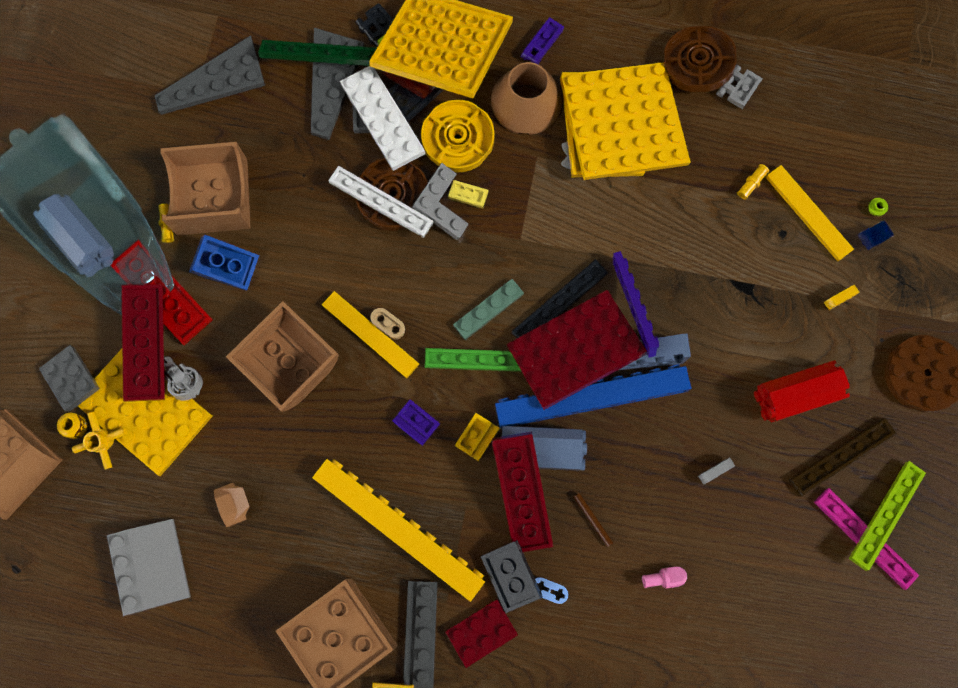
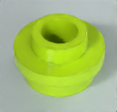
M874 198L869 203V212L874 216H882L888 211V204L882 198Z

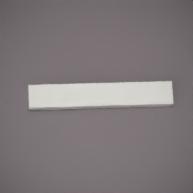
M340 166L336 168L328 180L333 186L423 238L434 223L430 218Z

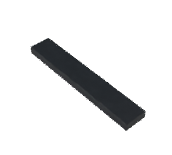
M595 259L513 329L511 333L517 339L560 316L601 281L608 272Z

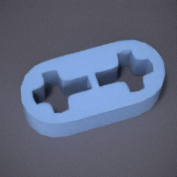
M535 578L537 583L543 581V585L549 588L548 592L541 590L542 598L557 604H562L568 599V591L562 585L545 578ZM560 588L564 598L556 600V596L550 592L551 589L558 591Z

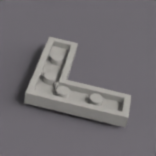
M441 163L412 208L433 220L434 224L458 240L468 226V223L439 202L456 176L454 171Z

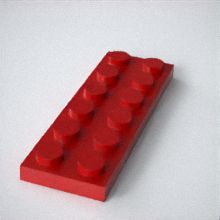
M140 240L136 241L111 264V267L128 285H163L164 325L183 345L187 344L213 321Z

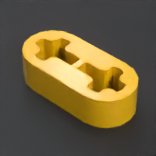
M854 284L826 300L824 304L828 310H831L860 292Z

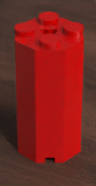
M833 360L758 385L757 391H754V397L762 408V418L764 421L769 420L773 423L849 398L850 393L846 394V389L850 388V384L844 369L841 366L836 367L835 364L837 362Z

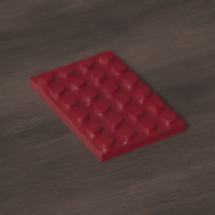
M608 290L506 344L543 410L647 355L645 347Z

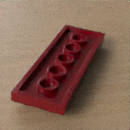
M122 285L123 402L165 400L163 285Z
M532 431L492 438L511 541L518 540L523 552L554 547Z

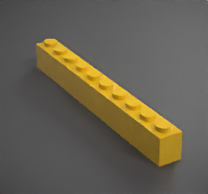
M326 459L312 477L315 481L467 600L472 601L485 583L483 580L484 575L477 569L471 571L466 567L468 562L460 556L457 559L453 557L450 548L444 544L439 546L434 541L437 538L428 531L425 534L419 530L421 526L411 519L408 522L403 518L405 513L397 507L394 510L390 508L387 499L381 495L376 497L372 494L374 489L366 483L363 486L358 483V477L352 472L345 473L341 469L343 465L333 459L331 462Z

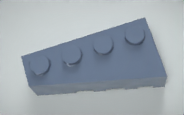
M688 334L659 337V348H657L656 356L648 358L645 355L619 370L683 364L691 357Z

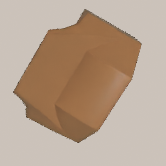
M230 483L214 490V498L226 527H231L247 520L246 512L250 506L243 487Z

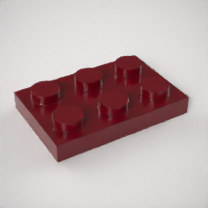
M497 599L445 631L466 668L518 636Z

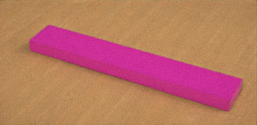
M827 488L814 503L857 544L868 525L831 489ZM887 543L884 544L875 562L903 590H907L920 575Z

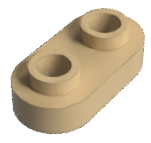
M377 308L371 313V321L379 330L392 339L403 337L405 326L402 321L384 308ZM383 316L384 320L379 322L378 317ZM397 327L399 331L394 333L392 332L393 328Z

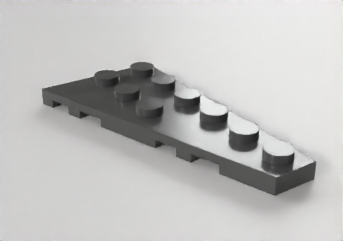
M314 28V43L365 47L364 42ZM313 62L311 134L313 136L327 140L330 139L347 95L340 81L355 74L358 65Z
M247 37L156 94L155 99L159 113L161 115L265 86L252 37Z

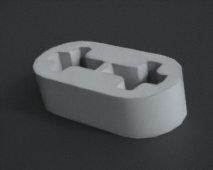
M729 457L698 477L704 485L735 465Z

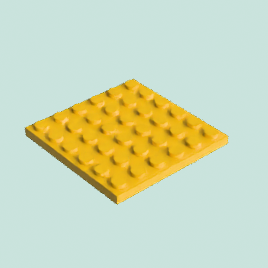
M405 0L369 61L370 67L474 98L513 22V17L458 0Z
M664 62L561 75L560 82L583 180L687 166L691 163Z

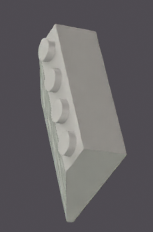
M174 519L107 535L123 616L136 614L191 597Z

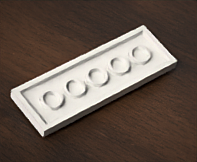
M368 66L340 81L393 171L425 154L424 148L373 67Z

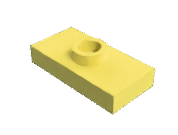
M453 180L448 199L483 209L489 190Z

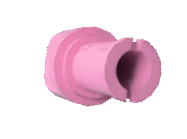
M678 566L661 568V571L656 574L642 575L644 588L660 585L665 589L680 587L687 580L686 571Z

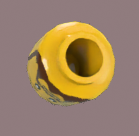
M72 412L65 413L57 422L59 434L70 439L82 437L88 428L86 419L82 415Z

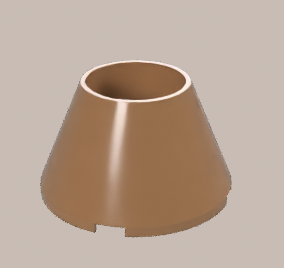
M525 62L515 66L499 78L492 90V112L496 120L513 133H529V135L543 132L556 122L562 110L563 97L558 83L542 66L536 63ZM530 85L539 89L542 94L535 98H523L513 90L519 86Z

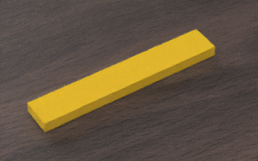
M782 165L765 177L837 262L854 250Z
M335 291L322 304L327 311L406 379L419 366L416 360Z

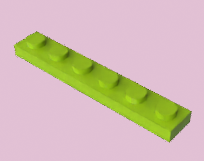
M905 462L849 557L852 562L865 571H869L926 474V472L912 462Z

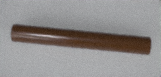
M580 493L573 497L606 547L612 545L613 541Z

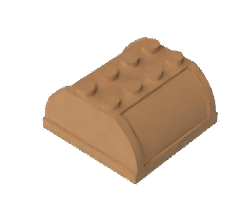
M282 301L226 358L283 412L299 404L331 372L338 360L339 354Z
M8 409L0 410V517L3 520H7L63 460Z

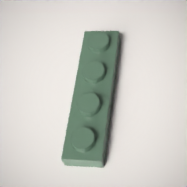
M511 279L454 323L453 326L463 339L466 340L523 296L524 292Z

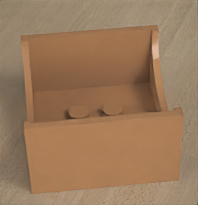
M237 142L161 148V155L167 168L170 187L169 211L167 215H162V221L176 235L251 229L248 162Z
M352 578L345 579L276 630V633L313 688H344L398 646Z

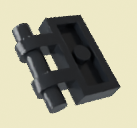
M379 3L365 12L367 20L363 21L361 18L356 20V24L359 26L358 29L361 33H365L368 41L378 47L377 40L386 34L393 22L392 17ZM372 26L377 29L374 33L370 29Z

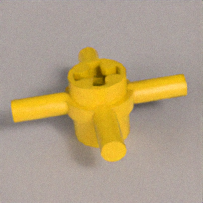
M95 411L87 413L92 432L85 435L83 443L72 446V451L74 453L84 450L99 452L104 469L112 468L107 450L113 445L114 439L127 435L128 431L126 428H121L109 433L105 429H100Z

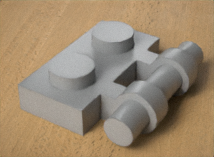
M736 65L730 80L720 87L716 94L719 97H723L725 93H729L730 96L727 101L743 109L763 78L748 69L743 75L739 72L741 67ZM733 80L738 81V84L736 85V87H734L733 85H731V83L733 82Z

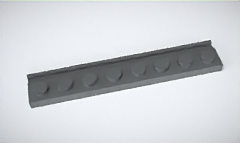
M408 581L403 684L414 685V688H434L438 582Z

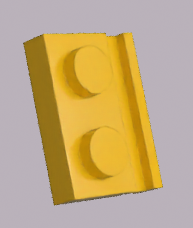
M475 413L455 444V447L479 462L490 445L492 438L495 437L500 428Z

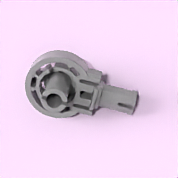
M164 357L167 361V364L164 362V369L173 379L172 381L168 376L165 377L170 394L180 401L196 398L203 385L201 375L195 369L180 364L179 366L184 370L182 371L173 362L171 357Z

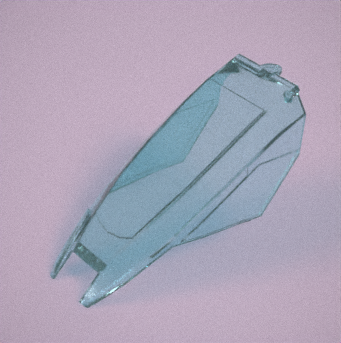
M62 113L56 118H50L30 134L22 129L13 130L9 135V140L13 147L0 156V212L3 217L60 272H64L97 300L121 315L122 285H146L157 275L171 292L174 288L171 271L152 228L141 212L142 208L105 158L65 113ZM54 194H59L61 197L68 195L111 245L114 253L113 261L138 240H140L142 248L139 245L136 246L115 264L120 272L117 273L110 265L97 271L93 276L87 277L85 274H79L39 226L33 213L35 210L37 212L40 210L38 205Z

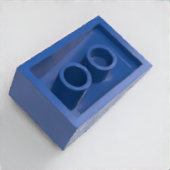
M204 235L201 237L189 272L247 291L259 255Z

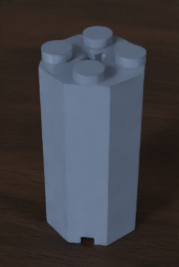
M54 194L40 202L38 205L40 210L38 212L35 210L33 213L36 222L79 274L91 277L97 271L104 267H109L113 263L112 257L114 253L111 245L68 195L61 197L59 194Z
M503 426L502 437L532 431L539 469L585 470L584 455L587 454V443H583L586 441L585 430Z

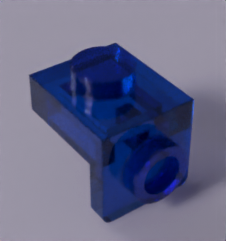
M882 220L873 227L862 231L858 236L867 250H870L894 236V233L886 221Z

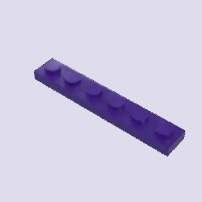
M621 251L613 253V266L647 351L648 358L656 356L657 348H659V341L657 336H653L651 321L646 318V307L639 300L640 292L638 288L635 289L634 277L628 271V261L626 258H623Z

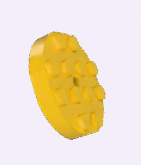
M465 100L447 101L436 106L424 120L421 129L422 145L427 157L439 166L443 163L454 172L470 171L480 166L491 153L494 145V126L489 115L474 103ZM460 135L462 138L456 139L455 136Z

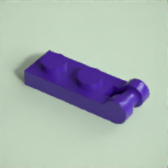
M549 17L525 48L521 58L539 65L541 59L563 32L564 26ZM533 50L537 52L535 56L531 54Z

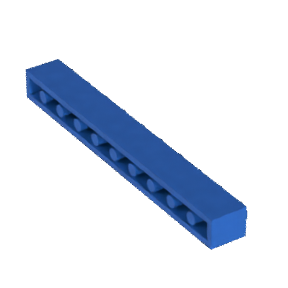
M678 364L669 366V370L661 371V368L650 370L648 374L642 375V372L633 373L628 378L616 376L612 378V381L607 382L601 379L545 410L541 407L536 396L529 397V394L517 396L518 399L511 401L510 398L498 400L499 403H495L499 428L502 429L503 426L512 427L685 393L692 389L686 366L680 367Z

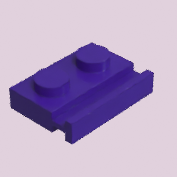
M409 400L392 420L394 424L421 446L440 426L438 421L412 400Z

